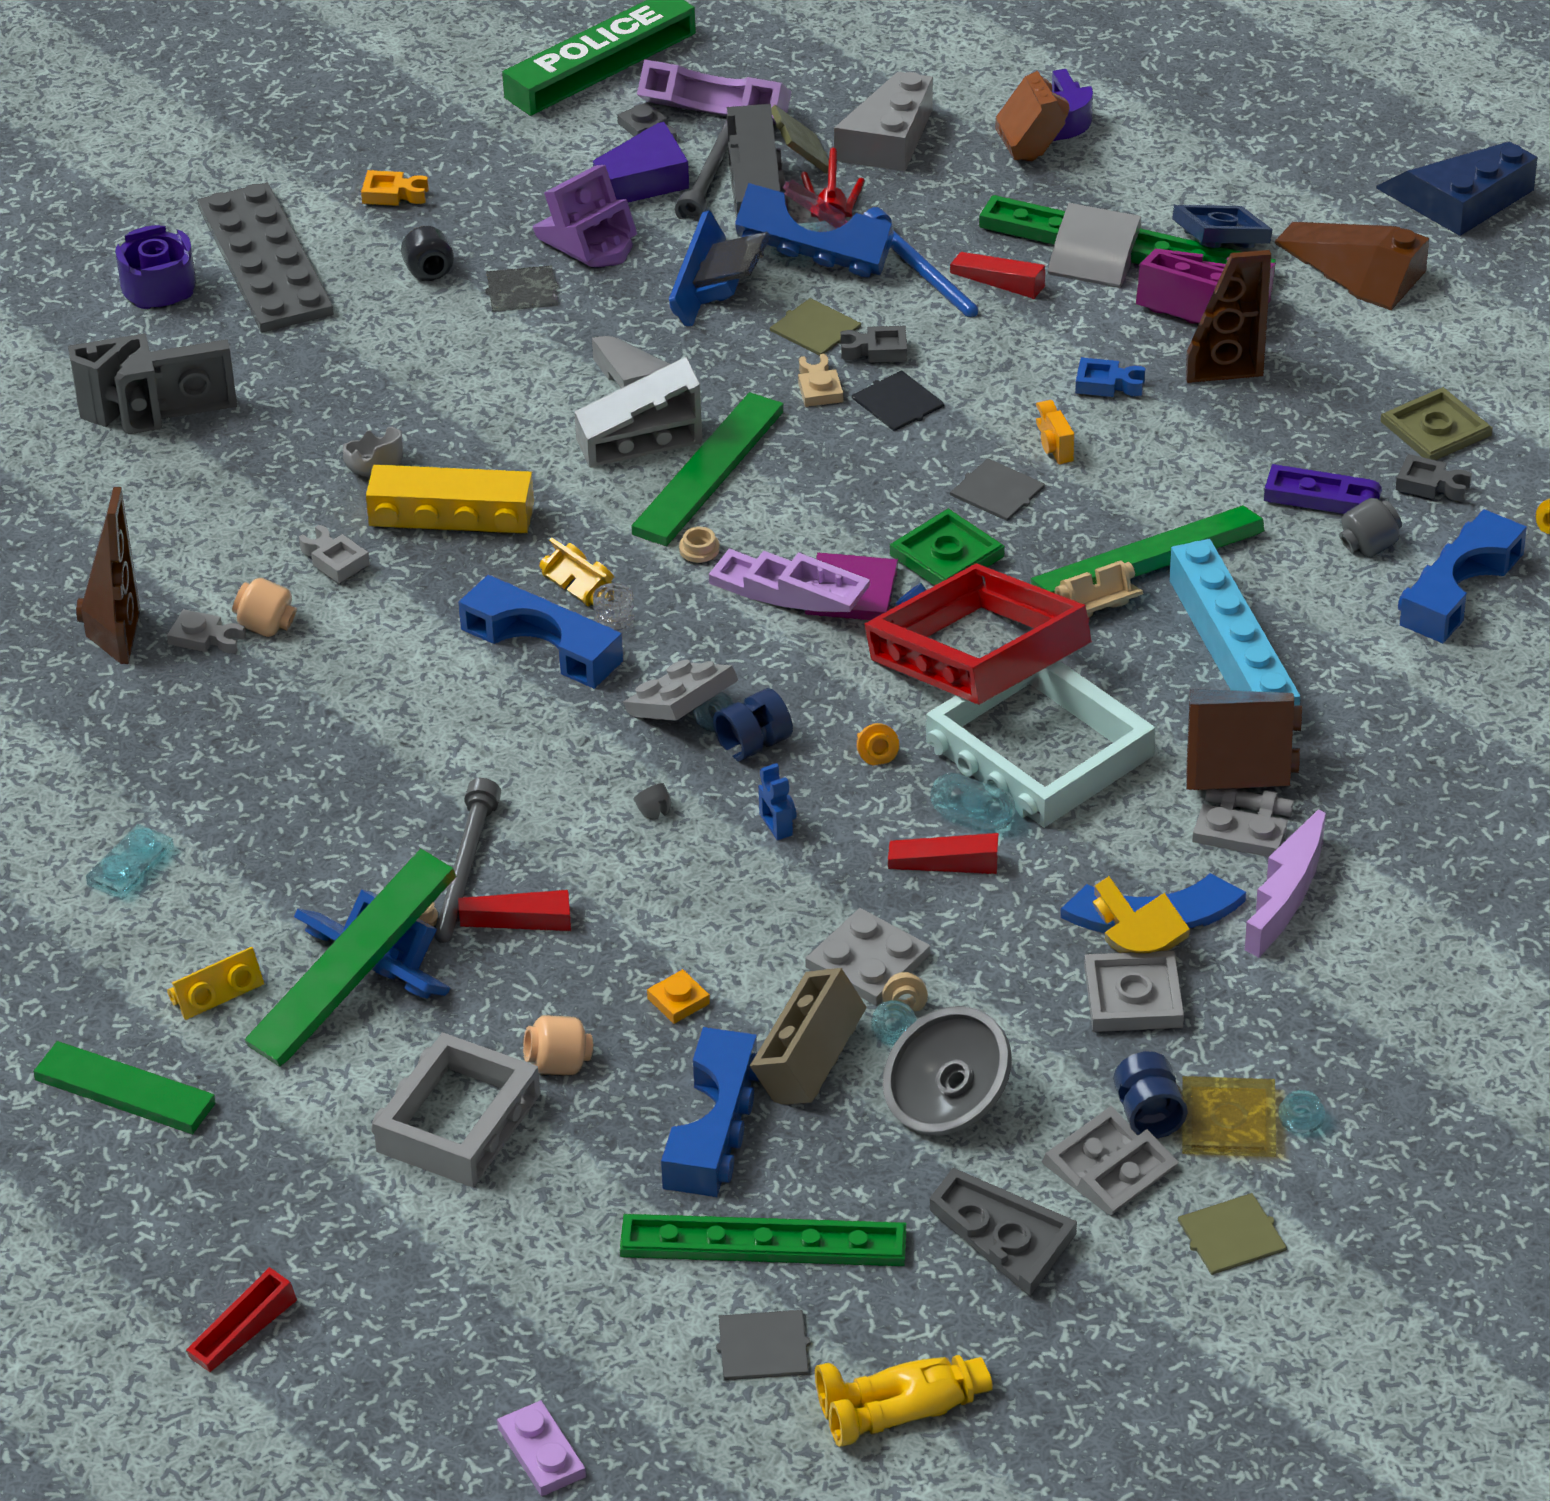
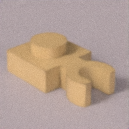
M820 354V363L816 365L808 364L805 356L800 357L799 371L801 374H798V384L805 407L843 402V390L837 370H829L828 357L825 354Z

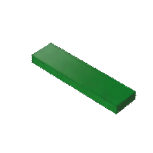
M56 1041L33 1071L35 1081L192 1135L216 1104L215 1095L59 1041Z

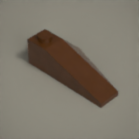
M1292 222L1275 240V244L1303 263L1311 264L1323 272L1324 277L1330 281H1336L1347 288L1348 293L1357 299L1392 311L1426 272L1429 238L1397 226Z

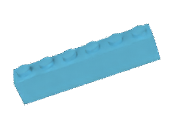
M1206 539L1171 547L1170 583L1230 690L1293 693L1294 705H1300V694L1212 541Z

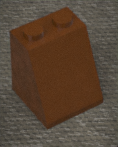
M1190 689L1186 790L1290 786L1291 773L1299 774L1300 748L1292 747L1293 731H1301L1302 706L1294 705V694Z

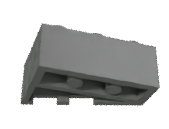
M897 72L834 127V148L837 149V161L906 171L933 110V77L919 75L915 72Z
M687 357L575 411L576 440L588 466L594 467L702 443L700 383Z

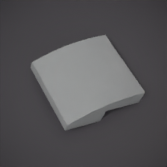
M1069 203L1054 244L1048 274L1120 288L1131 265V251L1142 227L1141 216Z
M1112 1106L1046 1152L1042 1163L1049 1170L1109 1215H1113L1176 1168L1179 1163L1148 1129L1137 1136L1130 1128L1129 1123Z

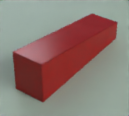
M960 252L950 264L951 274L1035 299L1045 287V265L967 252Z
M999 833L892 840L889 842L888 869L997 874Z
M568 890L458 898L460 927L571 931Z
M269 1267L186 1349L189 1358L208 1372L213 1371L297 1301L291 1282Z

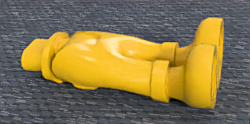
M960 1355L952 1357L951 1363L947 1357L910 1361L889 1367L868 1377L854 1378L853 1383L845 1382L840 1371L832 1363H824L815 1367V1383L819 1403L825 1418L829 1419V1428L838 1447L853 1444L861 1434L868 1430L870 1434L884 1431L885 1428L929 1416L943 1415L960 1403L965 1405L973 1402L974 1394L992 1391L993 1389L991 1376L982 1357L964 1361Z

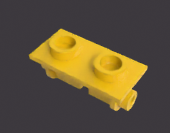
M554 538L549 540L555 551L551 556H545L540 562L539 566L544 577L550 579L563 589L575 579L567 590L587 606L592 604L595 607H600L606 600V594L609 591L615 596L619 595V592L611 582L614 579V575L598 561L593 565L586 561L587 557L583 552L571 543H568L565 547Z
M249 947L172 982L173 987L167 989V993L173 1005L179 1004L183 1018L187 1020L265 983L254 949Z

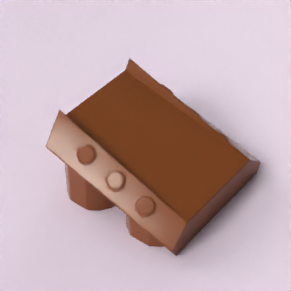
M1038 71L1023 78L996 116L995 129L1014 160L1034 161L1038 156L1044 154L1065 125V119L1070 109L1069 102L1064 97L1053 93L1052 84L1048 79L1042 77Z

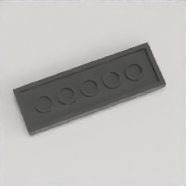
M268 182L251 184L245 188L225 193L218 192L211 196L197 199L198 208L261 333L334 315L333 305Z

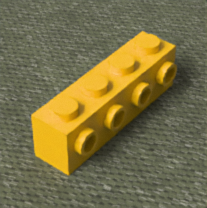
M373 465L366 492L369 526L528 533L534 506L532 472Z

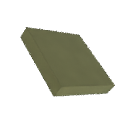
M1444 387L1381 414V423L1420 456L1432 460H1438L1492 436L1493 427Z

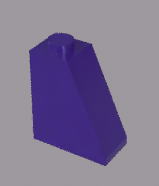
M665 122L653 125L593 160V166H606L616 200L627 199L629 203L689 189L688 160Z

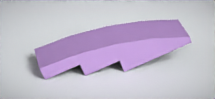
M728 549L709 573V584L752 600L811 611L850 612L870 586V579L804 554L797 553L794 559L790 561L764 550L755 559Z
M1319 809L1268 857L1267 881L1257 889L1256 913L1246 922L1245 951L1258 958L1284 931L1303 902L1315 875L1323 845L1326 813Z

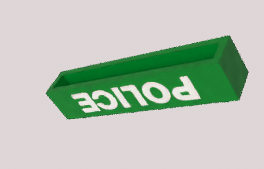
M646 0L503 70L504 98L532 116L696 34L695 7L685 0Z

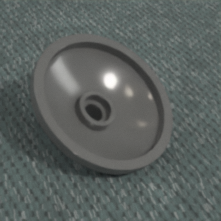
M966 1006L941 1008L918 1019L898 1038L888 1055L884 1067L883 1093L892 1114L910 1130L930 1136L953 1134L975 1124L994 1107L1009 1080L1012 1054L1005 1032L988 1014Z

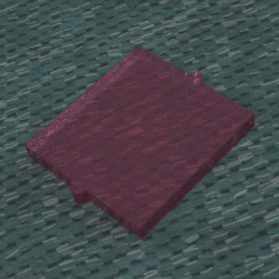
M793 179L789 182L786 181L784 184L785 195L836 229L848 222L845 219L844 213Z

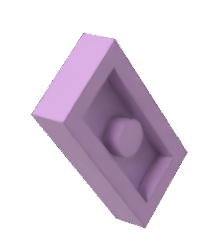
M541 1400L497 1419L499 1431L541 1497L586 1477L584 1465Z

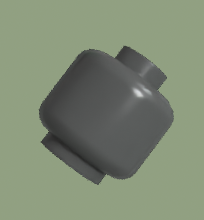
M1368 498L1343 515L1341 519L1343 531L1339 533L1343 545L1352 554L1359 551L1364 556L1373 557L1399 540V529L1402 527V521L1395 508L1387 500L1381 502L1375 498Z

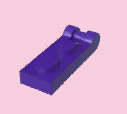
M1272 464L1264 488V501L1345 514L1368 498L1379 500L1382 487L1378 482L1371 479Z

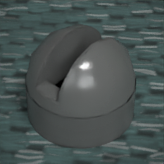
M664 783L655 784L644 789L633 799L639 811L644 817L649 819H658L660 812L666 816L670 811L672 803Z

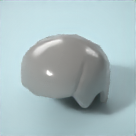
M388 427L383 437H376L371 430H367L360 441L355 440L343 444V460L347 468L361 476L370 477L373 465L399 466L401 463L403 452L402 431L394 427Z

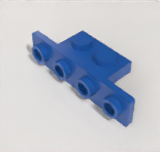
M710 210L701 214L669 297L671 311L675 316L679 317L684 326H693L701 304L715 300L724 301L734 295L750 252V248L743 238L724 244L726 236Z
M361 890L345 926L319 912L297 908L294 917L307 924L305 931L310 935L324 941H329L330 938L336 940L377 895L371 891ZM419 918L372 968L373 971L384 977L395 979L398 976L405 980L404 988L426 999L429 998L431 993L445 996L451 988L419 970L437 930Z

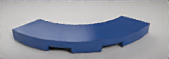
M1211 873L1186 889L1166 894L1189 928L1199 925H1210L1235 911L1246 901V891ZM1088 884L1061 908L1062 919L1092 931L1105 933L1116 925L1113 920L1106 924L1092 904L1097 899L1094 894V887ZM1124 896L1134 912L1158 897Z

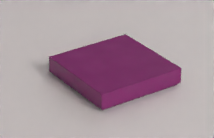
M817 552V560L870 579V586L850 612L805 610L806 615L872 620L889 610L898 570V559Z

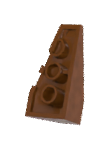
M1270 250L1230 254L1187 349V383L1264 376L1271 269Z
M113 487L84 598H78L76 615L77 621L84 623L86 637L120 664H129L141 609L122 487Z

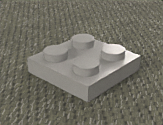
M681 660L670 665L666 669L667 674L658 680H650L639 685L635 689L636 694L623 701L627 713L633 717L678 720L737 682L738 677L733 665L714 664L713 661L690 663L689 660Z
M859 908L805 958V966L811 971L842 968L859 996L877 1006L883 1000L882 992L888 980L897 973H912L930 956V945Z
M1174 951L1085 954L1084 968L1093 1032L1183 1028L1184 1013Z

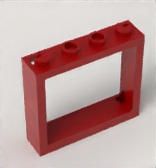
M977 563L864 623L872 661L978 705L1092 642L1086 605ZM981 607L1034 628L981 658L928 638V636Z

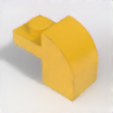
M1110 876L1094 886V894L1097 899L1092 902L1093 906L1106 924L1112 920L1116 924L1105 932V941L1117 952L1152 953L1156 951H1169L1189 937V927L1165 893L1134 912Z

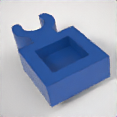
M1081 357L1076 377L1075 393L1114 397L1115 390H1119L1130 396H1142L1146 368L1142 366H1129L1124 369L1119 368V361Z
M778 764L763 767L760 769L762 785L758 786L759 814L776 840H780L793 835L792 820L797 818V812L792 798L787 795L790 790L788 779L786 777L780 779Z

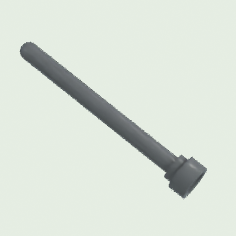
M727 120L692 190L682 193L675 205V213L679 219L686 220L687 215L695 216L693 221L699 222L702 212H705L707 209L705 195L728 150Z
M476 778L470 781L464 801L469 815L453 867L457 877L447 888L435 933L436 940L441 943H446L452 938L459 914L458 898H463L485 818L497 809L500 801L501 788L496 782L487 778Z

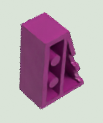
M1155 248L1140 263L1136 304L1147 307L1155 313H1168L1184 318L1189 323H1200L1226 264L1203 261V254ZM1271 263L1268 303L1271 301L1276 263Z

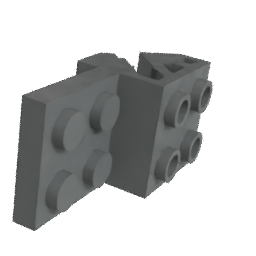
M146 333L68 346L79 415L81 419L107 427L120 415L124 432L135 434L163 429L161 419L237 407L228 339L152 352L149 350Z

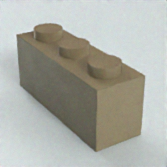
M842 968L805 972L750 1064L751 1069L773 1102L782 1105L811 1103L818 1095L823 1082L836 1064L841 1051L867 1007Z

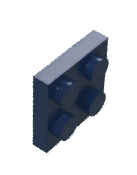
M1174 205L1172 220L1183 227L1185 233L1197 238L1199 244L1203 246L1219 248L1222 243H1233L1242 248H1254L1256 244H1270L1273 229L1243 206Z

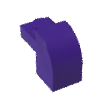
M1066 68L1052 71V92L1064 97L1069 102L1070 107L1068 116L1065 119V125L1053 140L1058 141L1076 137L1090 127L1092 123L1093 89L1092 86L1080 88L1079 83L1072 80Z

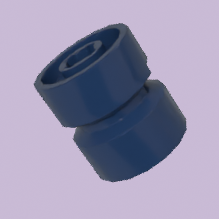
M770 688L763 689L745 698L743 704L737 702L715 712L713 717L716 736L720 745L726 751L741 744V752L732 756L738 762L760 752L763 745L766 747L773 746L791 737L793 733V723L786 704L780 695Z
M1143 1051L1129 1056L1118 1065L1113 1076L1114 1085L1132 1131L1138 1136L1148 1129L1156 1139L1169 1136L1177 1131L1186 1121L1188 1110L1167 1058L1157 1052Z

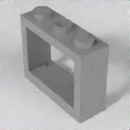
M442 1032L431 1047L424 1049L419 1058L418 1065L409 1077H404L400 1081L395 1095L385 1108L379 1109L376 1113L371 1127L372 1133L375 1136L376 1152L473 1188L541 1095L538 1066ZM448 1069L502 1088L462 1144L407 1125Z

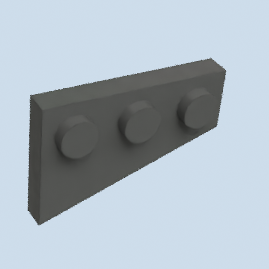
M952 1168L930 1197V1211L1029 1296L1033 1294L1077 1234V1221L956 1168Z

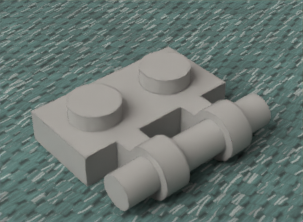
M1240 788L1207 789L1206 801L1221 805L1220 807L1202 805L1193 831L1192 842L1269 857L1282 845L1288 822L1285 819L1274 818L1273 815L1291 817L1294 800L1279 798L1278 793L1266 790L1263 794L1242 791ZM1240 807L1259 812L1258 814L1238 811L1235 808Z

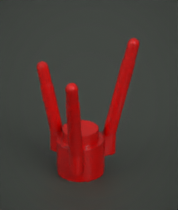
M834 147L830 149L828 187L820 192L818 198L808 173L802 172L801 177L811 205V217H817L820 222L830 223L833 221V223H841L845 217H852V208L865 180L862 177L857 180L847 200L842 190L836 187L837 149Z

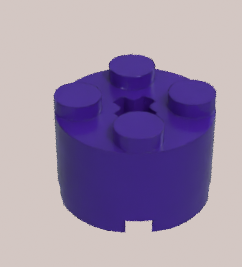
M145 226L125 235V242L121 246L117 244L115 253L121 291L124 297L134 303L136 307L141 309L162 307L192 296L196 285L191 241L183 231L177 229V234L166 232V226Z

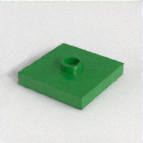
M949 508L890 544V556L898 559L900 563L934 586L976 563L989 567L1002 559L1005 554V546Z

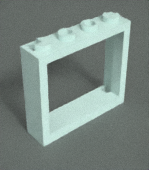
M1060 660L980 705L955 695L926 714V742L934 747L936 755H945L956 763L957 768L963 775L967 777L974 776L985 784L993 797L1004 798L1015 806L1022 818L1029 816L1044 828L1153 757L1155 752L1156 727ZM1029 684L1113 742L1046 787L962 728Z

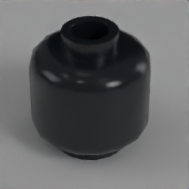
M433 226L414 228L402 241V258L410 273L419 280L432 281L440 279L453 266V249L443 232Z

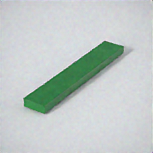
M749 392L631 525L632 535L667 547L783 414V403Z
M1242 505L1032 577L1031 584L1055 593V587L1060 586L1062 580L1088 572L1092 575L1093 585L1097 584L1095 569L1117 561L1130 562L1135 571L1134 577L1170 565L1171 547L1210 539L1217 549L1261 534L1265 531L1264 520Z
M420 848L244 1039L247 1046L279 1067L286 1063L457 877L454 869Z
M623 1214L620 1257L905 1266L906 1223Z

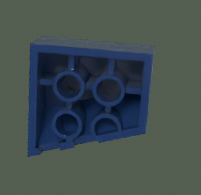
M1509 141L1408 170L1377 185L1376 189L1461 236L1534 191L1538 157Z

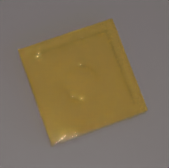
M1182 1077V1095L1188 1110L1186 1121L1182 1125V1154L1276 1157L1275 1079Z

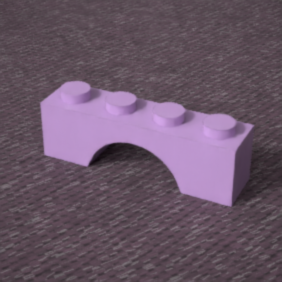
M645 59L637 95L649 103L727 116V107L771 104V108L776 105L787 113L792 93L791 90L779 82L750 77L744 79L718 77L689 70L679 65ZM772 115L773 124H776L775 119Z

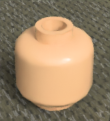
M259 577L250 584L247 582L243 583L235 598L232 612L237 614L238 624L244 626L245 629L271 637L280 628L288 630L294 620L297 608L291 606L292 595L290 590Z
M543 1015L535 1021L533 1026L526 1028L523 1042L524 1059L526 1062H531V1064L538 1066L539 1074L574 1075L580 1071L583 1062L590 1061L592 1057V1035L585 1033L582 1022L576 1017Z

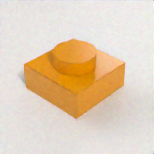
M683 969L647 989V999L673 1024L710 1004V994Z

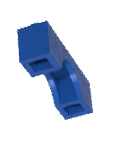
M748 183L735 221L738 237L743 238L748 245L762 247L763 244L777 247V251L790 257H798L799 254L812 257L814 262L822 266L834 267L837 264L848 267L851 273L861 277H870L871 273L881 275L894 237L892 223L858 213L845 225L827 232L808 230L797 224L790 216L783 192Z
M1485 509L1472 522H1466L1456 540L1452 544L1447 543L1440 557L1433 565H1427L1423 569L1419 580L1411 588L1407 587L1402 592L1398 601V610L1401 611L1400 626L1444 644L1464 621L1467 593L1458 586V583L1479 575L1505 576L1524 555L1527 526Z
M487 575L458 602L461 630L492 644L520 636L537 637L547 640L559 649L560 673L593 689L623 662L622 633L493 576Z
M707 1027L702 1028L693 1057L694 1088L708 1095L716 1105L707 1115L695 1122L671 1127L661 1159L663 1189L718 1197L721 1183H730L734 1168V1155H730L732 1148L740 1149L742 1145L744 1121H740L742 1114H751L754 1088L750 1086L752 1081L760 1082L750 1067L757 1054L756 1034Z

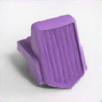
M605 165L593 166L544 192L551 216L533 226L534 233L539 240L591 267L614 266L624 263L633 245L631 238L637 235V231L627 199L616 200Z

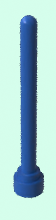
M879 207L870 208L863 214L892 223L890 216ZM893 230L894 237L890 248L965 316H977V305Z

